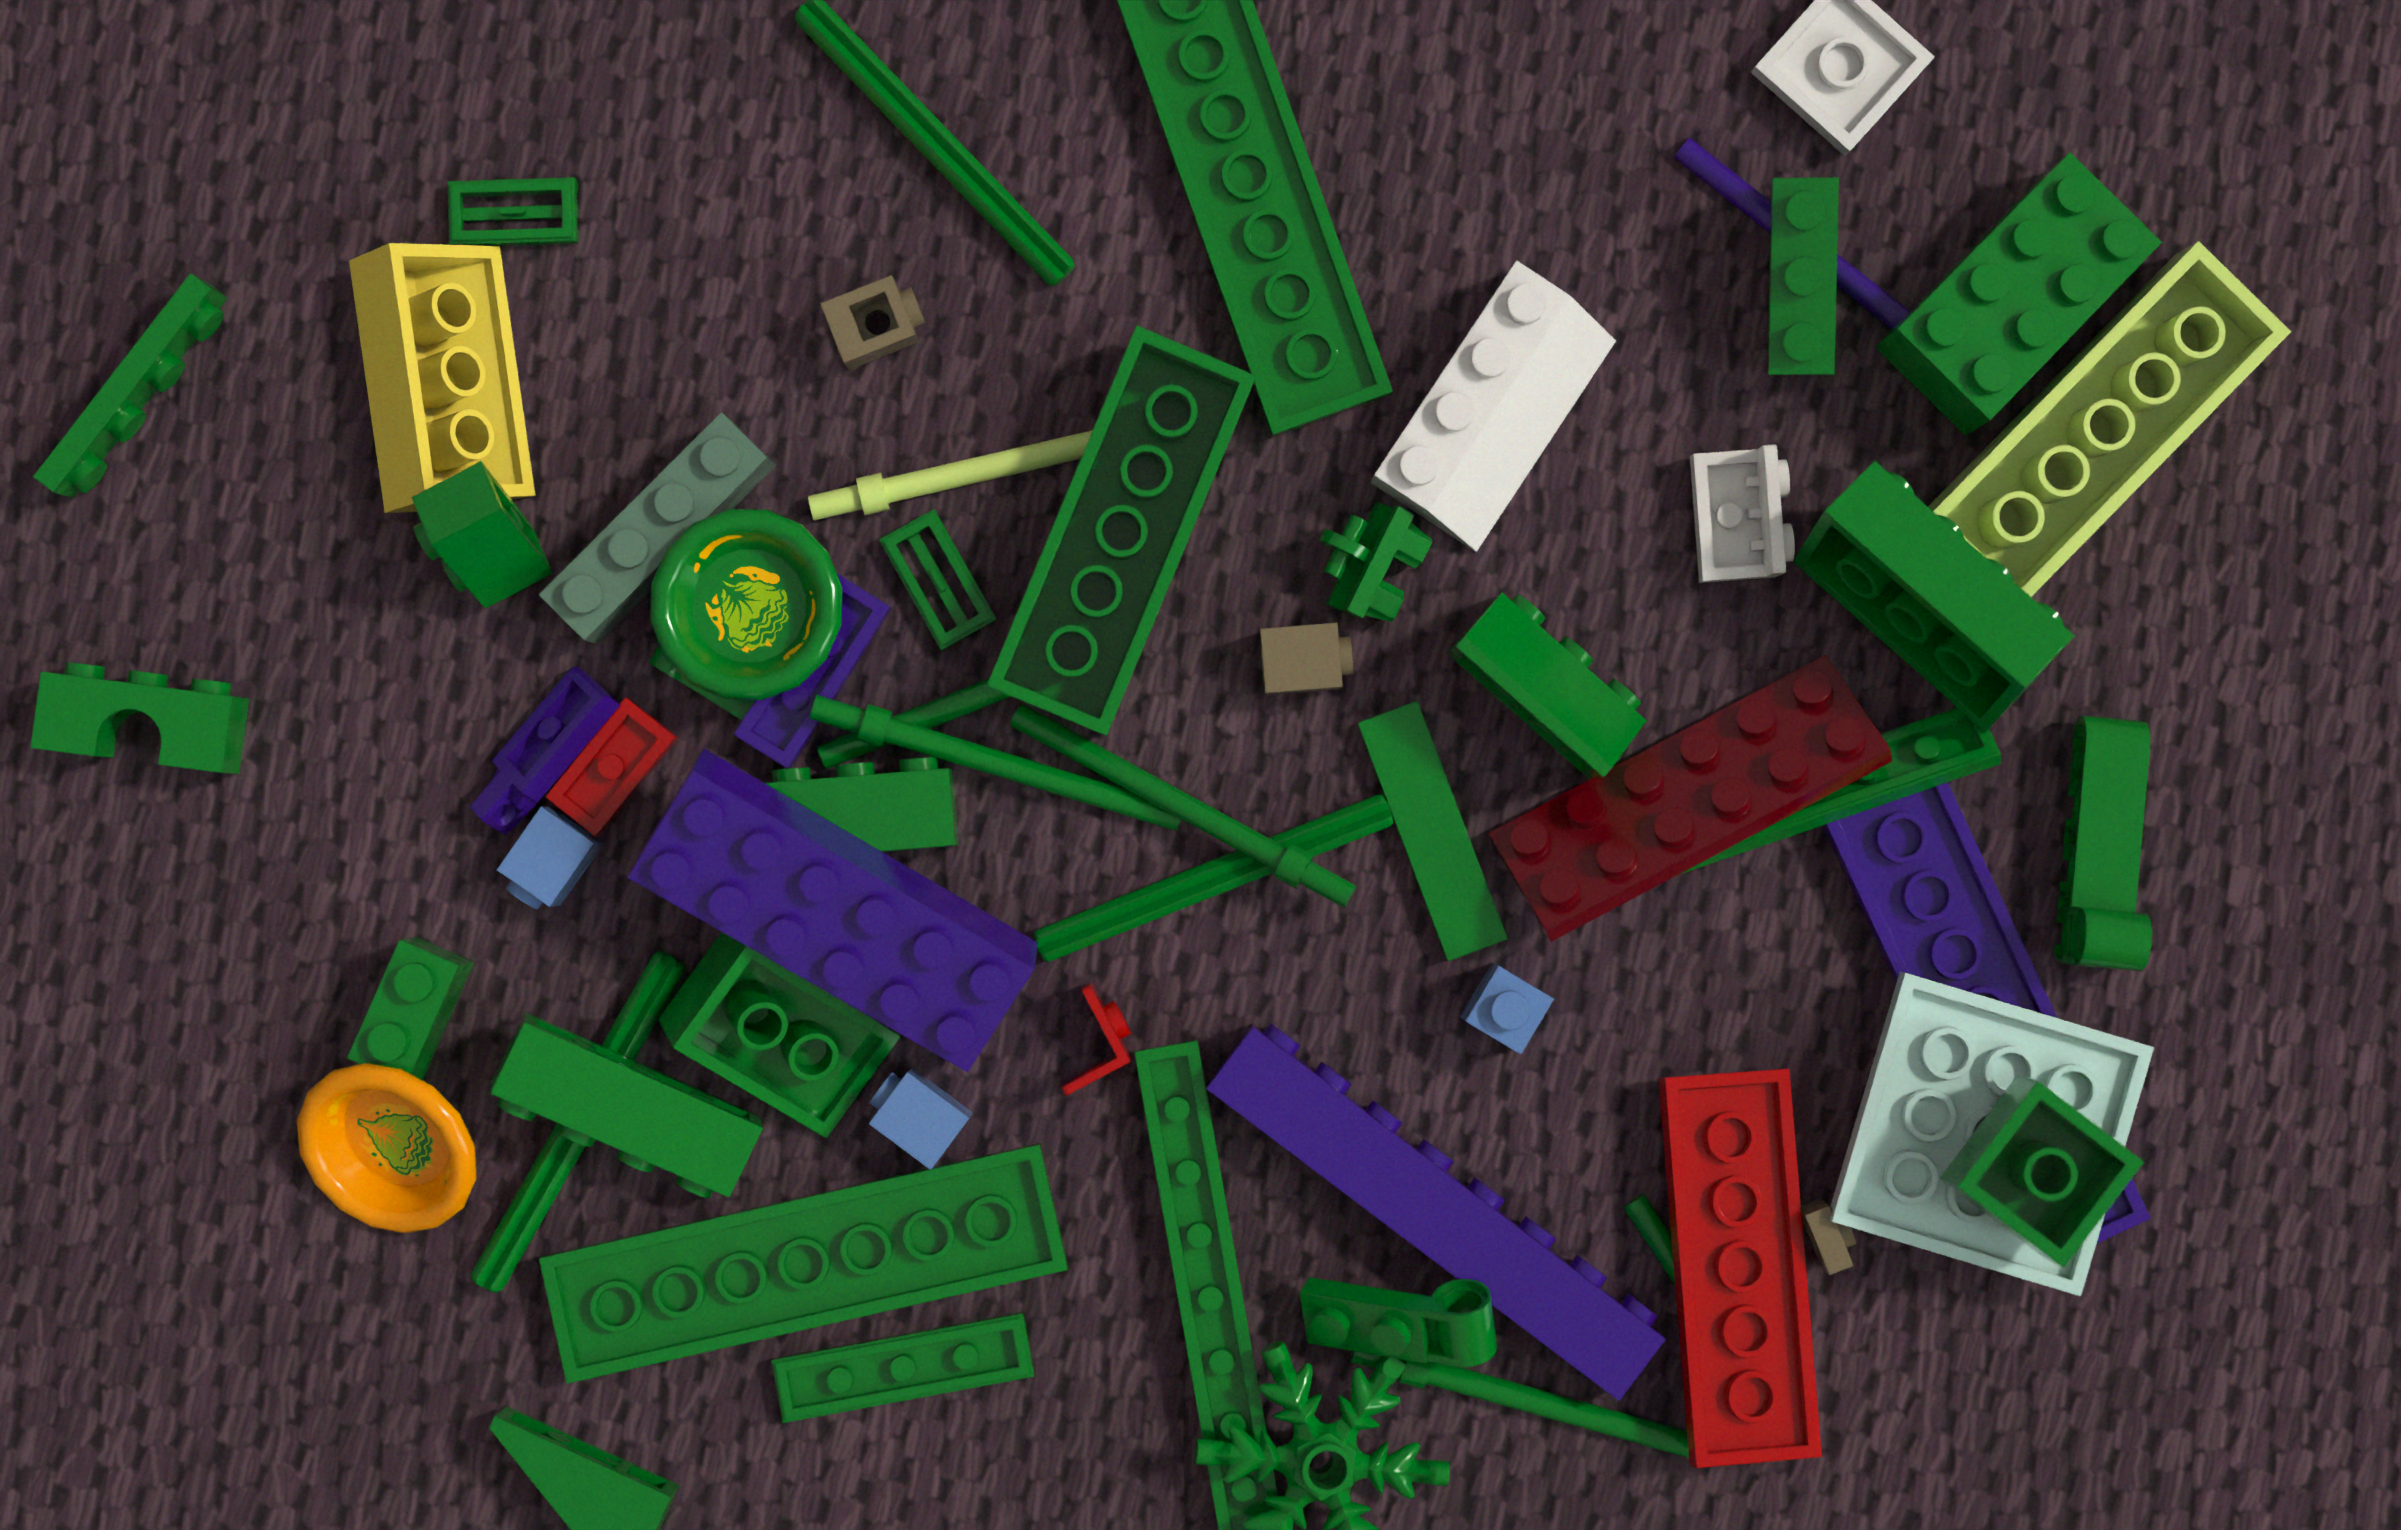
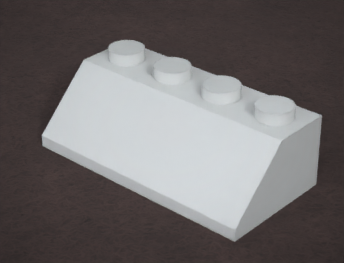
M1516 260L1374 474L1370 483L1477 552L1616 340L1569 294Z

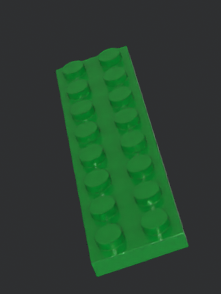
M1116 0L1249 373L1256 375L1253 385L1272 438L1392 395L1391 384L1253 0Z
M1041 1142L934 1166L931 1170L925 1168L550 1253L539 1258L566 1384L1068 1270L1069 1267Z

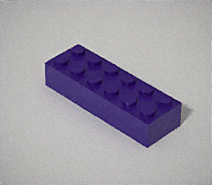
M705 748L701 751L659 820L627 877L966 1072L969 1071L1035 969L1038 942Z

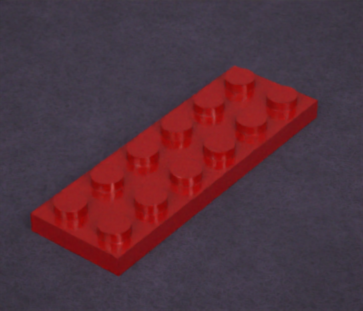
M1790 1069L1658 1077L1689 1464L1695 1468L1822 1457Z

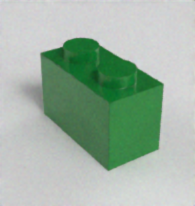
M482 461L412 497L421 523L414 526L413 529L424 552L432 561L441 557L443 568L456 590L461 593L469 589L485 609L553 574L531 523Z
M418 937L399 939L347 1059L359 1064L369 1063L402 1069L419 1079H423L475 962Z

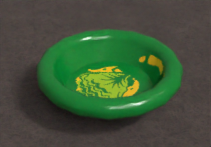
M728 509L694 522L666 549L651 583L650 622L664 657L691 685L723 699L765 700L800 686L826 661L842 625V585L829 552L802 524L766 509Z

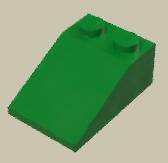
M723 932L717 937L658 1019L672 1048L826 1139L901 1037L893 1029Z

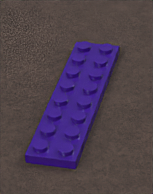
M1948 782L1823 825L1895 983H1897L1899 973L1904 972L2057 1018ZM2133 1179L2130 1180L2105 1213L2097 1243L2151 1219Z

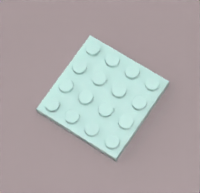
M1900 972L1830 1209L1832 1214L1830 1221L2081 1296L2104 1216L2063 1268L2042 1257L1941 1180L1940 1177L2017 1075L2039 1081L2125 1147L2154 1047Z

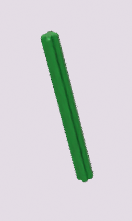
M806 0L799 7L794 17L803 31L1049 286L1054 287L1061 283L1075 267L1073 259L824 0Z
M1375 795L1269 838L1286 848L1292 843L1317 856L1390 827L1393 824V816L1384 796ZM1236 850L1037 929L1033 937L1038 942L1037 950L1041 958L1045 962H1050L1272 874L1275 870Z
M661 950L653 954L601 1046L635 1060L686 971V965L679 958ZM559 1123L555 1125L471 1272L472 1281L485 1290L498 1293L504 1289L585 1147L558 1133Z

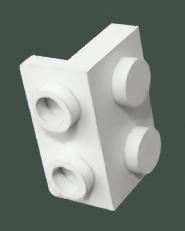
M1776 444L1763 445L1758 449L1692 454L1690 456L1699 583L1774 578L1786 573V562L1793 561L1795 554L1793 528L1791 523H1783L1781 498H1788L1790 475L1787 460H1778Z

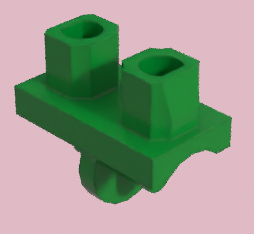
M1375 502L1367 521L1351 514L1341 535L1331 530L1323 529L1318 541L1333 550L1323 572L1337 579L1326 605L1344 614L1364 618L1366 615L1389 622L1395 619L1404 601V591L1382 579L1392 559L1408 568L1416 569L1423 562L1432 544V539L1411 523L1414 514L1399 506L1394 505L1392 508Z

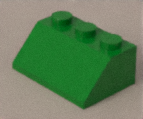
M1503 593L1499 594L1447 654L1588 779L1603 778L1615 765L1647 721L1635 711L1642 704L1641 701L1616 679L1612 678L1606 685L1591 672L1588 667L1594 660L1572 639L1564 636L1558 642L1540 626L1546 619L1545 616L1526 598L1516 594L1510 600Z

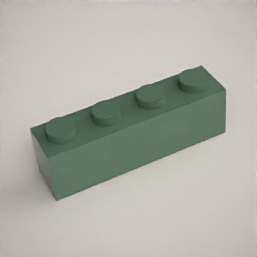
M721 412L539 596L584 641L598 644L651 591V583L666 549L694 522L722 511L733 509L776 464Z

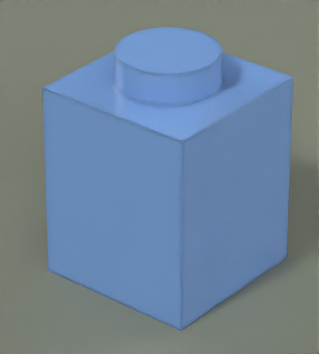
M540 807L497 871L511 880L506 889L525 904L535 909H539L542 903L549 907L561 906L604 845V842L594 837L554 807Z
M1492 963L1460 1018L1517 1053L1522 1054L1554 999L1502 967Z
M911 1068L902 1079L892 1072L869 1102L879 1110L869 1124L930 1170L973 1114L972 1111L914 1068Z

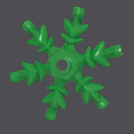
M1284 1341L1269 1344L1260 1351L1275 1383H1263L1260 1385L1259 1390L1265 1397L1285 1408V1410L1272 1416L1278 1420L1293 1424L1294 1434L1292 1440L1284 1446L1276 1447L1268 1434L1262 1430L1259 1444L1242 1429L1231 1426L1229 1434L1232 1443L1197 1438L1194 1447V1464L1229 1466L1223 1476L1225 1483L1237 1481L1257 1470L1256 1484L1264 1480L1273 1470L1281 1472L1286 1477L1288 1487L1285 1495L1264 1498L1263 1501L1274 1509L1257 1514L1243 1523V1528L1246 1530H1293L1294 1523L1303 1530H1306L1307 1525L1303 1508L1314 1501L1322 1502L1330 1510L1323 1525V1530H1330L1336 1527V1530H1380L1359 1516L1372 1509L1367 1505L1351 1501L1350 1491L1355 1482L1368 1478L1375 1490L1382 1495L1385 1481L1400 1495L1412 1499L1415 1497V1492L1411 1482L1447 1487L1450 1477L1449 1461L1414 1459L1421 1447L1418 1442L1407 1444L1388 1456V1441L1379 1446L1371 1455L1363 1453L1357 1446L1359 1430L1374 1429L1381 1426L1371 1416L1390 1410L1401 1402L1399 1396L1386 1393L1408 1365L1400 1359L1383 1356L1368 1380L1362 1369L1356 1368L1351 1381V1403L1338 1394L1341 1418L1331 1424H1325L1314 1415L1322 1398V1393L1308 1398L1313 1376L1312 1365L1306 1363L1296 1373ZM1329 1451V1460L1325 1466L1321 1468L1309 1466L1317 1454Z

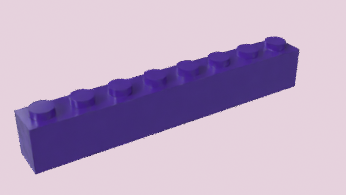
M1270 1022L1263 1032L1254 1024H1251L1207 1082L1206 1089L1457 1279H1473L1485 1284L1490 1290L1491 1302L1495 1308L1620 1401L1666 1340L1652 1326L1659 1316L1629 1293L1620 1302L1601 1288L1608 1277L1578 1254L1571 1263H1568L1552 1251L1550 1247L1556 1241V1238L1528 1216H1525L1518 1225L1499 1211L1505 1199L1482 1181L1474 1177L1470 1184L1466 1186L1448 1172L1454 1161L1429 1141L1423 1138L1416 1148L1396 1133L1403 1122L1376 1101L1372 1100L1365 1109L1347 1096L1345 1093L1352 1084L1330 1066L1321 1061L1317 1068L1313 1070L1298 1059L1294 1054L1301 1045Z

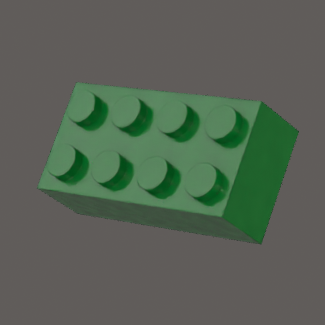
M2069 152L2035 182L1875 348L1967 436L1989 422L2162 242Z
M1876 461L1824 511L1793 560L1801 570L1985 733L2075 636L2064 626L2061 617L2054 609L2044 603L2036 602L2014 583L2012 575L2001 563L1982 555L1964 539L1961 530L1952 520L1935 514L1914 495L1912 487L1904 478L1896 473L1887 472Z

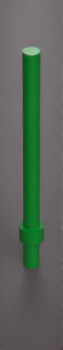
M816 695L809 719L857 733L858 741L877 747H882L883 742L1170 830L1177 831L1180 818L1126 789L892 718L891 710L868 704L867 708L863 709Z
M1021 704L1016 710L1010 723L1011 727L1275 870L1274 878L1294 889H1297L1301 884L1343 908L1350 901L1357 886L1314 863L1315 856L1292 843L1286 848L1024 704Z
M1352 1351L1350 1363L1375 1369L1383 1356ZM1400 1359L1408 1366L1397 1379L1398 1383L1422 1390L1428 1384L1689 1458L1686 1430L1463 1367Z

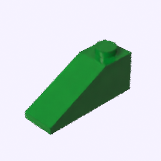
M508 1406L494 1416L489 1427L570 1530H660L680 1487L679 1484Z

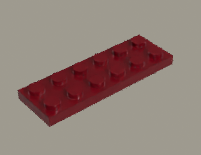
M1824 655L1612 767L1603 778L1590 779L1489 833V836L1549 941L1552 942L1892 762L1891 748L1828 657Z

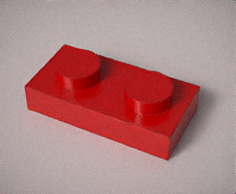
M625 697L620 703L619 708L586 745L545 797L594 837H600L679 737L632 699Z

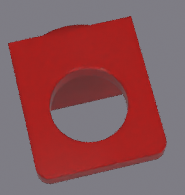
M1092 982L1083 986L1081 990L1116 1055L1063 1083L1061 1089L1065 1096L1131 1062L1132 1058L1122 1040L1132 1034L1121 1010L1115 1000L1103 1005Z

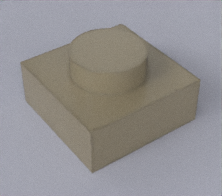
M1821 1198L1802 1205V1222L1820 1266L1829 1275L1854 1266L1847 1251V1248L1856 1245L1851 1227L1830 1221L1832 1211L1830 1206Z

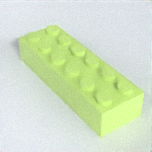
M2198 241L2175 254L1928 507L1935 514L1952 520L1959 527L1966 541L1986 558L2001 563L2012 575L2014 583L2032 597L2291 331Z

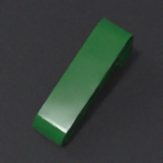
M2080 715L2075 722L2068 796L2074 797L2072 819H2065L2062 859L2068 860L2066 882L2060 881L2056 920L2057 923H2063L2061 945H2054V955L2058 963L2138 972L2143 971L2148 964L2152 945L2151 921L2146 913L2136 912L2150 756V729L2145 721Z

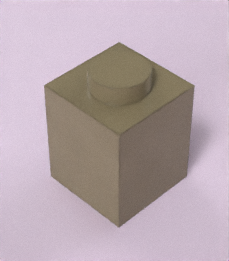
M1337 623L1260 629L1264 695L1341 689L1343 687L1342 675L1353 674L1350 636H1338Z

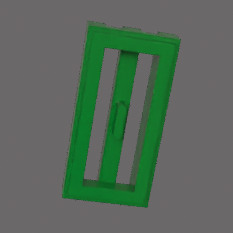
M575 177L448 181L449 245L579 244L577 218H579L577 205L578 180ZM562 194V205L463 208V197ZM562 219L563 228L464 231V222Z
M935 509L879 539L941 651L997 621ZM929 527L978 612V615L970 620L964 614L919 534ZM907 539L957 626L948 632L944 630L897 546Z

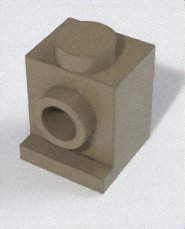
M892 275L820 303L842 360L850 371L919 343L920 341L914 327L926 323L912 288L899 291ZM876 313L886 314L890 318L889 329L881 335L871 334L867 329L868 319Z

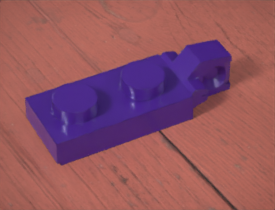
M577 665L575 667L572 666L492 760L498 767L492 781L469 807L484 823L506 835L528 814L529 810L536 806V803L539 802L551 786L559 780L568 766L614 714L620 704L588 673Z

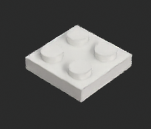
M1814 0L1759 61L1751 73L1846 156L1935 56L1872 0Z

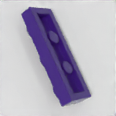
M838 573L837 575L842 585V625L826 661L800 686L765 700H755L733 734L787 769L792 768L820 722L809 719L816 695L835 700L892 610L890 606Z

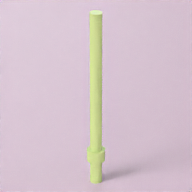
M1093 430L888 478H883L881 473L856 478L857 485L808 496L811 514L814 521L862 509L864 515L890 510L889 503L1079 460L1082 458Z

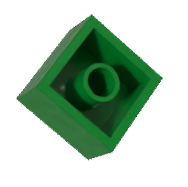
M2017 1075L1941 1175L1940 1179L2042 1257L2064 1268L2144 1161L2042 1083L2022 1075Z

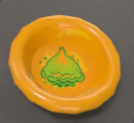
M363 1063L333 1070L309 1089L297 1118L299 1153L314 1184L339 1210L373 1228L412 1233L437 1228L464 1208L477 1179L475 1145L460 1113L434 1086L402 1069Z

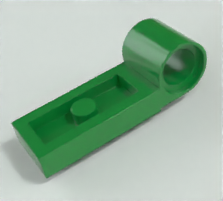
M1309 1277L1299 1292L1308 1344L1420 1363L1433 1362L1457 1367H1473L1490 1360L1497 1350L1490 1290L1485 1284L1477 1280H1452L1439 1286L1432 1296H1425Z

